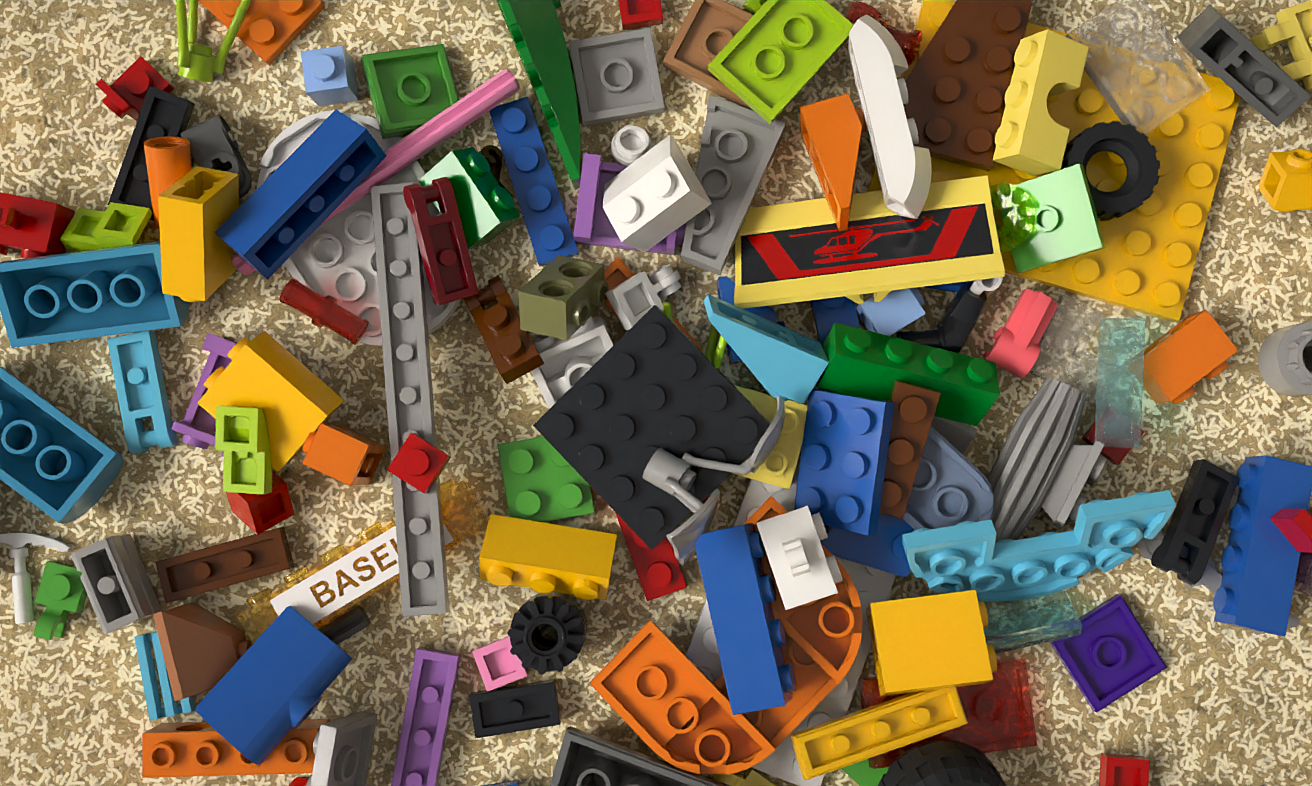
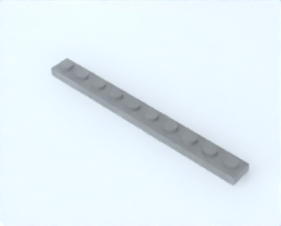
M413 182L371 186L391 463L411 432L437 447L423 260L411 213L407 208L403 195L404 186L414 184ZM392 474L402 617L450 612L440 478L438 477L429 493L424 494Z

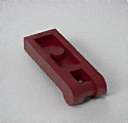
M448 177L433 179L431 185L422 187L418 183L404 186V200L411 213L434 304L442 305L479 294L453 187ZM436 201L439 205L440 214L430 216L427 203Z

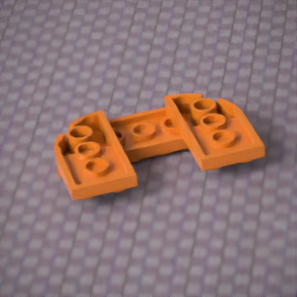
M770 496L744 524L753 523L754 531H759L757 522L787 513L788 511ZM822 545V548H823L825 557L827 558V557L833 556V554H831V553ZM767 553L765 557L761 558L764 575H771L775 587L776 601L771 602L774 619H781L785 630L786 646H781L785 664L790 663L792 665L796 678V691L791 692L793 698L784 706L733 715L724 674L713 683L652 620L617 653L589 684L659 757L671 765L699 775H728L746 770L758 764L776 750L785 738L848 673L857 656L862 637L863 620L858 592L850 575L836 559L843 581L835 583L838 593L785 610Z

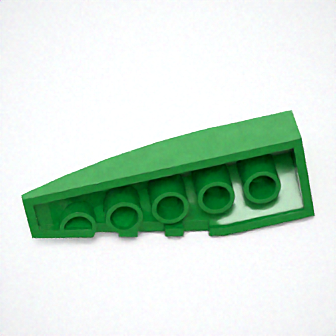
M496 0L573 187L576 190L580 188L582 172V137L578 99L569 53L556 12L557 8L562 7L560 0Z

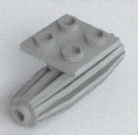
M1052 378L1045 380L1017 418L987 477L994 496V510L991 520L997 533L995 543L1003 539L1018 540L1041 507L1052 519L1054 526L1061 529L1066 521L1074 524L1080 505L1085 504L1087 501V497L1080 494L1084 484L1087 483L1093 486L1107 461V458L1099 455L1104 446L1099 441H1095L1093 445H1073L1087 396L1079 389Z

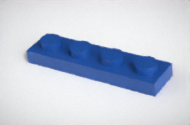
M528 96L494 107L489 112L539 267L548 265L558 255L566 257L579 255Z

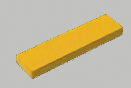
M952 687L912 692L789 735L802 778L809 780L968 724L957 688Z

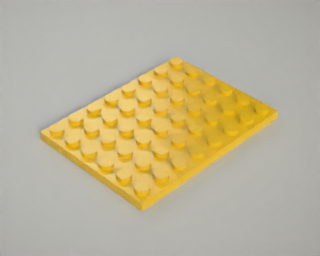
M922 1L906 56L909 69L903 72L900 78H904L906 81L956 1ZM1028 22L1024 38L1049 28ZM1049 29L1089 47L1080 88L1054 96H1047V109L1050 117L1057 124L1070 129L1067 144L1088 127L1091 128L1096 123L1104 121L1105 123L1119 121L1123 125L1130 124L1136 127L1138 132L1144 133L1148 137L1149 143L1154 145L1157 151L1155 153L1156 158L1160 161V169H1158L1157 175L1159 176L1158 184L1153 187L1154 192L1150 198L1143 201L1144 204L1119 218L1114 217L1107 221L1098 219L1105 244L1104 249L1027 272L1017 273L995 192L1049 173L1032 176L998 162L994 163V167L990 171H985L931 157V183L988 175L991 203L1005 273L1170 322L1180 321L1241 96L1218 77ZM1102 151L1090 158L1086 173L1089 182L1096 189L1112 192L1118 190L1124 184L1127 177V168L1120 156L1110 151ZM876 164L867 192L882 190Z

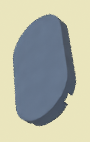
M931 426L903 519L914 530L955 526L964 521L979 522L991 520L994 510V496L989 481L974 464Z

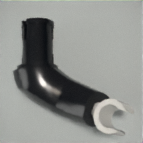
M1003 277L990 278L983 281L974 280L973 284L964 282L946 307L937 326L933 330L898 331L897 338L959 353L966 344L987 301V295L984 291L997 289L1001 285Z

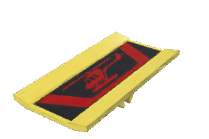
M988 175L930 183L925 205L917 219L899 216L887 209L882 190L853 194L848 230L841 232L838 230L826 198L750 208L735 242L734 306L745 309L843 296L861 305L864 303L863 294L874 293V301L880 302L892 290L1005 277L991 203Z

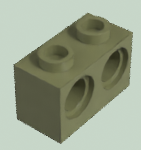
M558 255L518 291L520 329L568 340L581 326L586 324L587 320L607 300L605 293L609 291L608 283L604 281V264Z

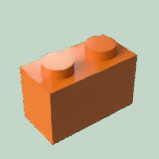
M1204 310L1187 316L1125 365L1156 404L1165 402L1178 404L1196 391L1193 385L1203 377L1210 379L1229 366L1226 360L1235 354L1238 349L1210 313Z
M321 423L319 428L314 432H310L305 440L303 452L306 453L302 464L350 486L369 485L387 446L344 426Z

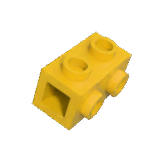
M1297 148L1289 152H1270L1259 182V190L1273 210L1281 212L1312 210V151Z

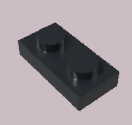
M555 679L496 688L488 692L487 690L471 692L469 695L475 738L561 724Z

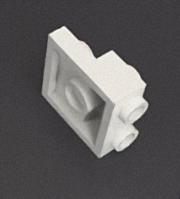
M590 317L586 324L581 326L568 340L539 335L532 339L545 364L532 370L531 373L548 408L550 409L614 345L601 317L594 320Z

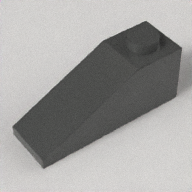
M1211 4L1177 36L1190 53L1276 128L1311 97L1307 91Z

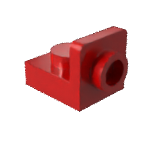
M141 56L112 85L102 78L96 83L106 94L102 102L121 119L127 114L136 121L138 120L149 86L167 93L174 89Z

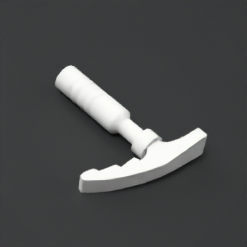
M35 533L0 534V543L12 546L9 552L10 558H14L15 573L12 575L15 624L33 622L31 576L26 570L25 556H29L27 546L30 543L33 546L45 544V547L57 548L61 552L71 551L72 547L61 540Z

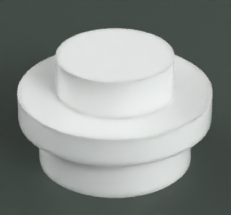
M633 125L620 129L614 135L611 142L613 157L625 166L631 165L653 148L652 140L646 131Z

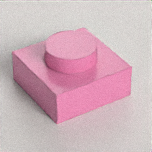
M509 636L472 651L487 692L524 678L529 674L528 669L522 667V661L517 655L511 654L512 645Z

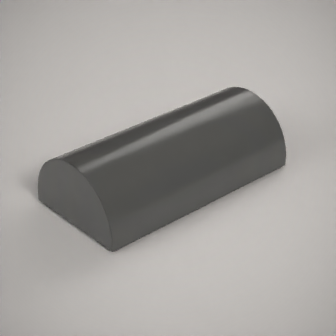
M572 726L568 727L565 731L550 786H730L701 774L679 769L666 761Z

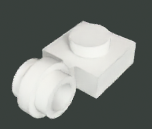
M670 264L648 276L645 271L637 273L605 294L624 329L629 330L654 305L663 310V303L660 298L666 297L682 287L678 281L681 276L678 270L673 271Z

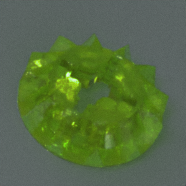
M1002 182L1001 184L989 186L994 216V205L1000 210H1012L1003 218V229L1000 225L995 224L1000 252L1015 249L1028 238L1035 222V208L1030 196L1022 188Z

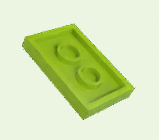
M767 0L709 63L708 71L771 125L849 39V32L854 25L826 0Z

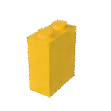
M196 166L158 195L162 294L178 296L187 302H205L237 270L231 260V256L235 252L214 232L239 208V174Z
M264 331L251 341L247 337L242 338L229 351L227 356L232 361L226 368L220 366L207 378L203 385L208 390L198 401V404L215 419L216 406L220 405L262 408L269 435L271 465L274 470L279 472L302 450L309 433L318 429L321 423H325L344 400Z
M976 590L873 602L866 608L880 696L985 684L993 680L992 672L997 671V659L993 646L986 644L983 628L988 627V614L985 603L978 601Z

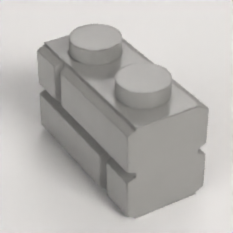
M131 534L110 536L71 554L77 571L82 573L80 578L104 635L129 627L153 616V613L163 611Z

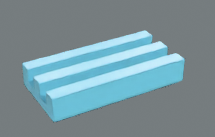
M157 631L135 636L149 721L195 711L194 695L181 699V704L176 705V701H174ZM150 641L153 642L154 653H155L156 664H157L158 675H159V680H160L161 691H162L163 702H164V707H165V708H162V707H161V701H160L159 690H158V685H157V679H156V674H155V668H154V663H153V658H152V652H151V647H150Z

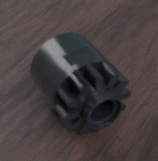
M538 593L532 596L514 614L510 629L507 632L512 645L510 652L513 655H517L522 661L521 665L524 669L530 667L538 670L540 675H544L549 671H563L564 667L577 659L586 639L587 619L583 608L573 597L564 593ZM549 624L553 626L558 633V638L554 640L544 638L539 631V625Z

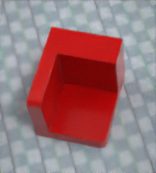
M273 471L271 493L263 495L226 492L232 512L257 535L295 514L286 482Z

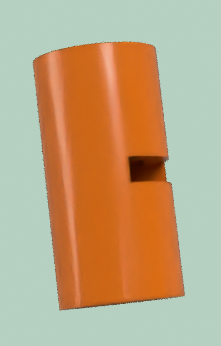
M165 136L151 138L144 142L154 225L157 229H159L158 195L193 169L190 142L186 138Z

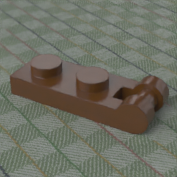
M497 275L488 280L489 285L478 290L479 294L463 299L473 316L499 374L505 383L508 384L545 363L529 332L520 329V314L500 276ZM498 300L499 303L486 310L484 309L485 305Z

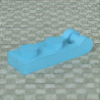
M148 330L107 339L125 439L129 451L135 455L147 452L149 447L157 445L162 449L176 446L178 443L176 431L171 429L173 423L156 333ZM152 417L154 429L145 431L142 419Z

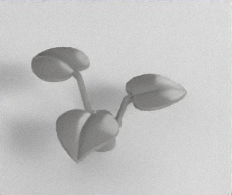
M777 395L776 416L758 442L752 456L741 465L695 458L688 453H685L682 459L662 448L657 449L651 457L643 473V479L675 496L694 513L680 527L666 535L673 546L675 558L679 560L680 564L684 565L690 559L701 534L708 532L716 512L717 500L720 491L715 488L708 500L703 504L688 491L697 473L690 470L691 466L744 475L750 472L755 473L768 458L781 435L785 417V404L782 397Z

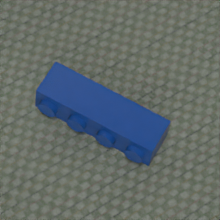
M336 109L214 233L242 260L268 280L387 155L365 127Z
M1267 455L1245 457V462L1239 467L1237 477L1240 478L1237 484L1239 487L1237 501L1229 514V526L1231 527L1229 542L1221 556L1223 574L1221 586L1216 591L1213 599V607L1216 611L1214 621L1285 637L1300 552L1294 548L1270 517L1280 509H1307L1308 511L1312 491V466Z
M753 523L701 534L695 544V549L732 714L736 715L784 706L793 698L791 692L796 691V678L792 665L790 663L785 664L781 646H786L785 630L781 619H774L771 602L776 601V593L771 575H764L761 558L766 556V550L759 531H754Z

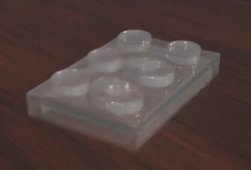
M1117 0L1065 36L1089 47L1084 66L1085 72L1123 125L1130 124L1136 127L1138 132L1145 135L1211 90L1147 0Z

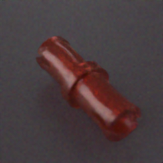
M292 278L286 284L279 298L280 302L286 303L312 318L311 323L319 328L325 326L350 340L354 345L360 341L369 325V321L366 319L363 320L338 305L336 298L331 295L324 297L295 278Z

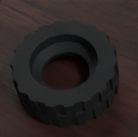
M1119 121L1096 123L1093 127H1088L1074 137L1066 145L1061 169L1079 163L1083 165L1096 215L1101 221H1107L1114 217L1119 218L1144 204L1143 201L1150 198L1154 192L1153 187L1158 184L1159 180L1157 175L1158 169H1160V161L1156 158L1155 153L1157 151L1154 145H1151L1147 140L1148 137L1144 133L1138 132L1136 127L1130 124L1123 125ZM1098 152H1113L1125 162L1127 177L1124 184L1118 190L1112 192L1100 191L1089 182L1086 173L1087 164L1090 158Z

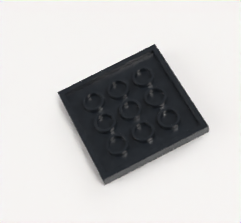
M654 305L533 426L652 550L692 512L675 496L643 479L645 468L657 449L662 448L682 459L685 453H688L695 458L741 465L753 454L758 442L771 423L657 305ZM691 466L690 470L697 473L688 492L702 502L733 472Z

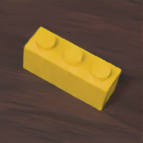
M490 514L479 556L480 580L488 581L493 585L501 587L509 585L527 587L545 594L551 592L570 594L582 600H607L617 534Z

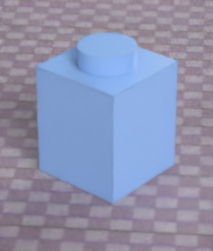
M343 46L301 51L305 90L307 95L318 106L359 101L354 60Z
M917 288L892 290L880 302H875L874 296L856 307L857 315L867 331L887 336L894 334L926 314L921 307L924 305V299Z

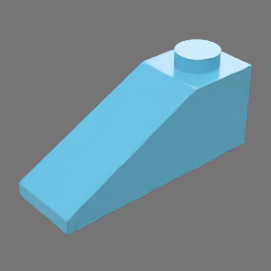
M707 294L703 302L709 321L766 391L776 399L778 395L784 401H787L789 398L804 404L829 363L821 343Z

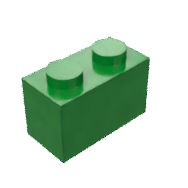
M474 147L451 151L418 180L421 186L431 185L433 179L448 177L453 187L468 250L487 244L521 217L514 207V200L510 193L499 185L490 172L488 161ZM436 201L433 202L440 212L438 203Z

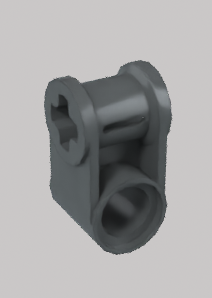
M220 114L182 131L181 137L189 140L191 157L197 166L239 174V198H242L249 192L252 185L251 174L238 150L237 141H232L228 134L231 131L229 125Z

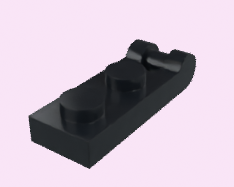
M1205 459L1193 461L1162 544L1156 548L1152 555V566L1164 572L1171 570L1177 573L1179 580L1191 586L1199 582L1204 574L1240 479L1239 477ZM1183 546L1190 549L1187 558L1179 556Z

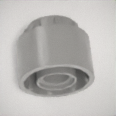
M1312 322L1280 328L1272 332L1261 345L1258 355V366L1261 376L1267 385L1279 394L1290 397L1312 395ZM1303 354H1304L1305 357H1306V366L1304 365V362H1303V356H1302Z

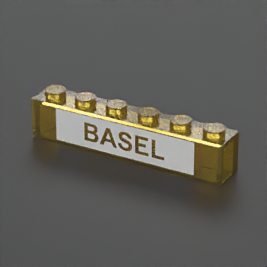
M453 478L440 484L445 552L487 528L489 521L468 482L461 481L456 484ZM395 521L385 527H382L381 523L377 522L357 534L360 542L348 549L343 544L332 548L320 556L323 564L311 571L305 565L283 578L286 585L274 593L268 587L248 598L246 602L249 607L238 613L237 617L251 642L254 644L288 606L293 607L312 625L318 628L399 580Z

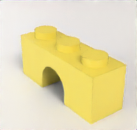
M1049 29L1021 39L1014 55L1015 66L1011 83L1005 93L1004 100L1006 105L1001 126L995 136L996 147L993 161L1032 176L1061 170L1070 129L1057 124L1050 117L1047 109V96H1054L1080 88L1089 49L1088 46Z

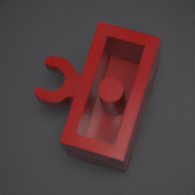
M0 192V255L7 256L8 248L21 251L20 258L23 259L66 253V248L60 238L72 220L75 211L58 203Z

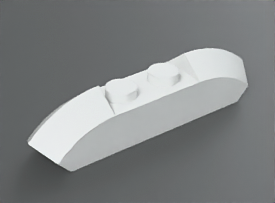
M866 14L856 21L849 32L848 52L887 209L899 216L917 219L929 193L932 171L929 149L913 146L919 142L918 131L914 118H906L903 104H908V91L904 78L897 79V76L908 70L909 67L899 44L890 32L878 21Z

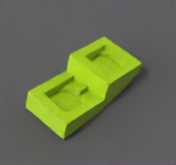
M110 202L106 211L78 208L60 240L67 250L88 251L135 245L153 213L150 208Z
M216 406L215 450L224 451L223 492L263 495L271 493V451L263 409L257 407Z

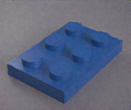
M812 389L808 398L794 510L808 506L811 515L820 513L824 525L867 536L877 534L894 402Z

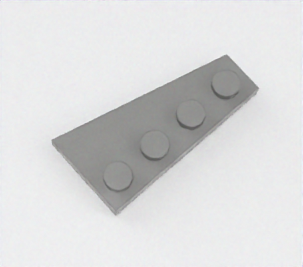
M709 94L706 121L703 127L701 149L695 175L712 204L687 221L681 252L682 261L721 275L785 132L786 123L775 119L770 125L755 111Z

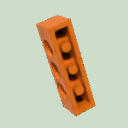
M305 719L297 728H292L260 766L241 754L207 722L161 723L142 733V778L312 773L316 755L313 752L315 736L320 730L321 724L330 722L331 719Z

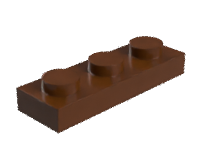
M895 379L889 402H894L880 513L901 519L904 517L941 394L938 390Z
M284 527L155 562L165 603L294 568Z

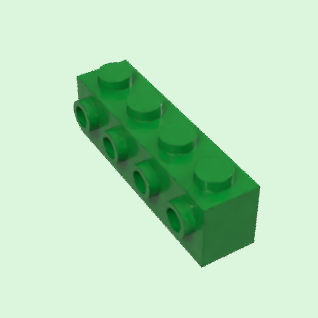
M836 322L822 345L829 363L817 381V388L877 400H889L895 379L938 390L941 394L934 416L977 426L1000 396L995 362Z

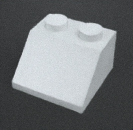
M672 135L664 138L608 181L604 187L603 209L621 242L642 252L651 249L712 204Z

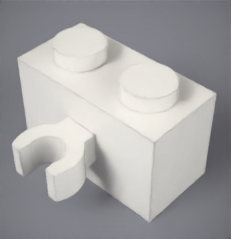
M808 506L756 523L785 610L838 593L835 583L841 582L843 579L835 556L825 557L820 540L826 539L828 536L820 513L811 515Z

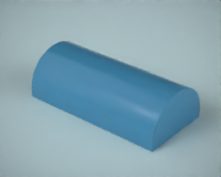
M160 241L0 262V312L11 348L179 327L185 323L188 316L189 302L182 300L178 296L162 294Z
M0 366V480L58 523L66 524L85 514L100 500L118 476L122 468L123 457Z

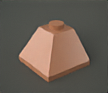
M194 602L153 613L174 701L213 689L254 644L251 640H246L243 630Z

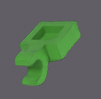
M56 561L46 562L35 603L46 605L47 607L36 623L34 636L53 640V637L63 638L69 612H83L87 592L80 578L82 573L77 571L76 566Z

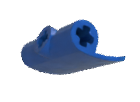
M288 606L197 705L195 711L241 754L260 766L292 728H297L313 712L322 700L321 695L351 662L352 658L293 607Z

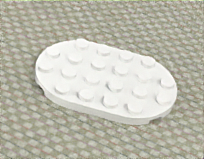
M335 110L319 112L304 117L291 124L274 139L259 164L262 168L258 178L257 189ZM338 110L365 127L383 151L401 140L400 137L382 139L377 119L373 117L344 113L342 110ZM416 160L381 185L413 182L421 186L418 180L426 173ZM370 192L318 227L283 264L313 309L327 325L345 337L360 343L382 346L372 198ZM433 202L427 203L430 216L440 214ZM423 264L429 335L450 318L461 299L442 305L434 304Z

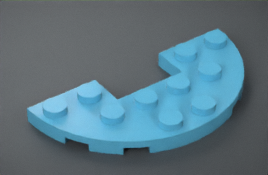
M1169 490L1154 493L1139 492L1130 497L1112 500L1096 499L1087 504H1081L1074 531L1062 533L1046 532L1037 537L1020 540L1003 539L995 543L997 533L992 520L979 522L964 521L955 526L936 529L921 528L912 533L902 534L903 547L914 576L916 578L922 577L927 581L929 589L939 594L976 590L978 601L1008 602L1024 600L1077 586L1080 584L1078 576L1096 568L1106 573L1134 555L1131 549L1133 545L1143 537L1153 539L1172 515L1176 503Z

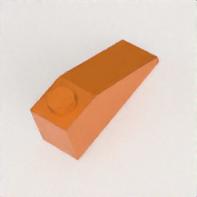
M848 93L800 107V133L839 232L848 230L860 154L861 133L866 132L864 114L861 108H854Z

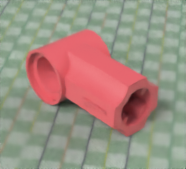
M1027 288L1022 290L1004 327L1001 326L992 337L996 341L990 352L985 351L983 359L995 362L996 366L1021 379L1024 378L1032 369L1039 356L1041 346L1038 343L1058 304L1051 297L1041 292Z

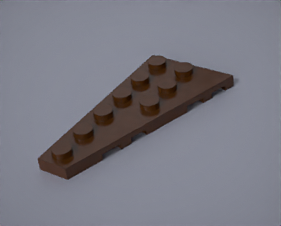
M956 0L905 81L908 91V104H903L906 118H914L918 131L919 142L913 146L929 149L932 158L985 171H990L994 167L995 136L1001 126L1006 105L1004 100L1005 93L1011 83L1015 66L1014 55L1021 39L1024 38L1033 0Z

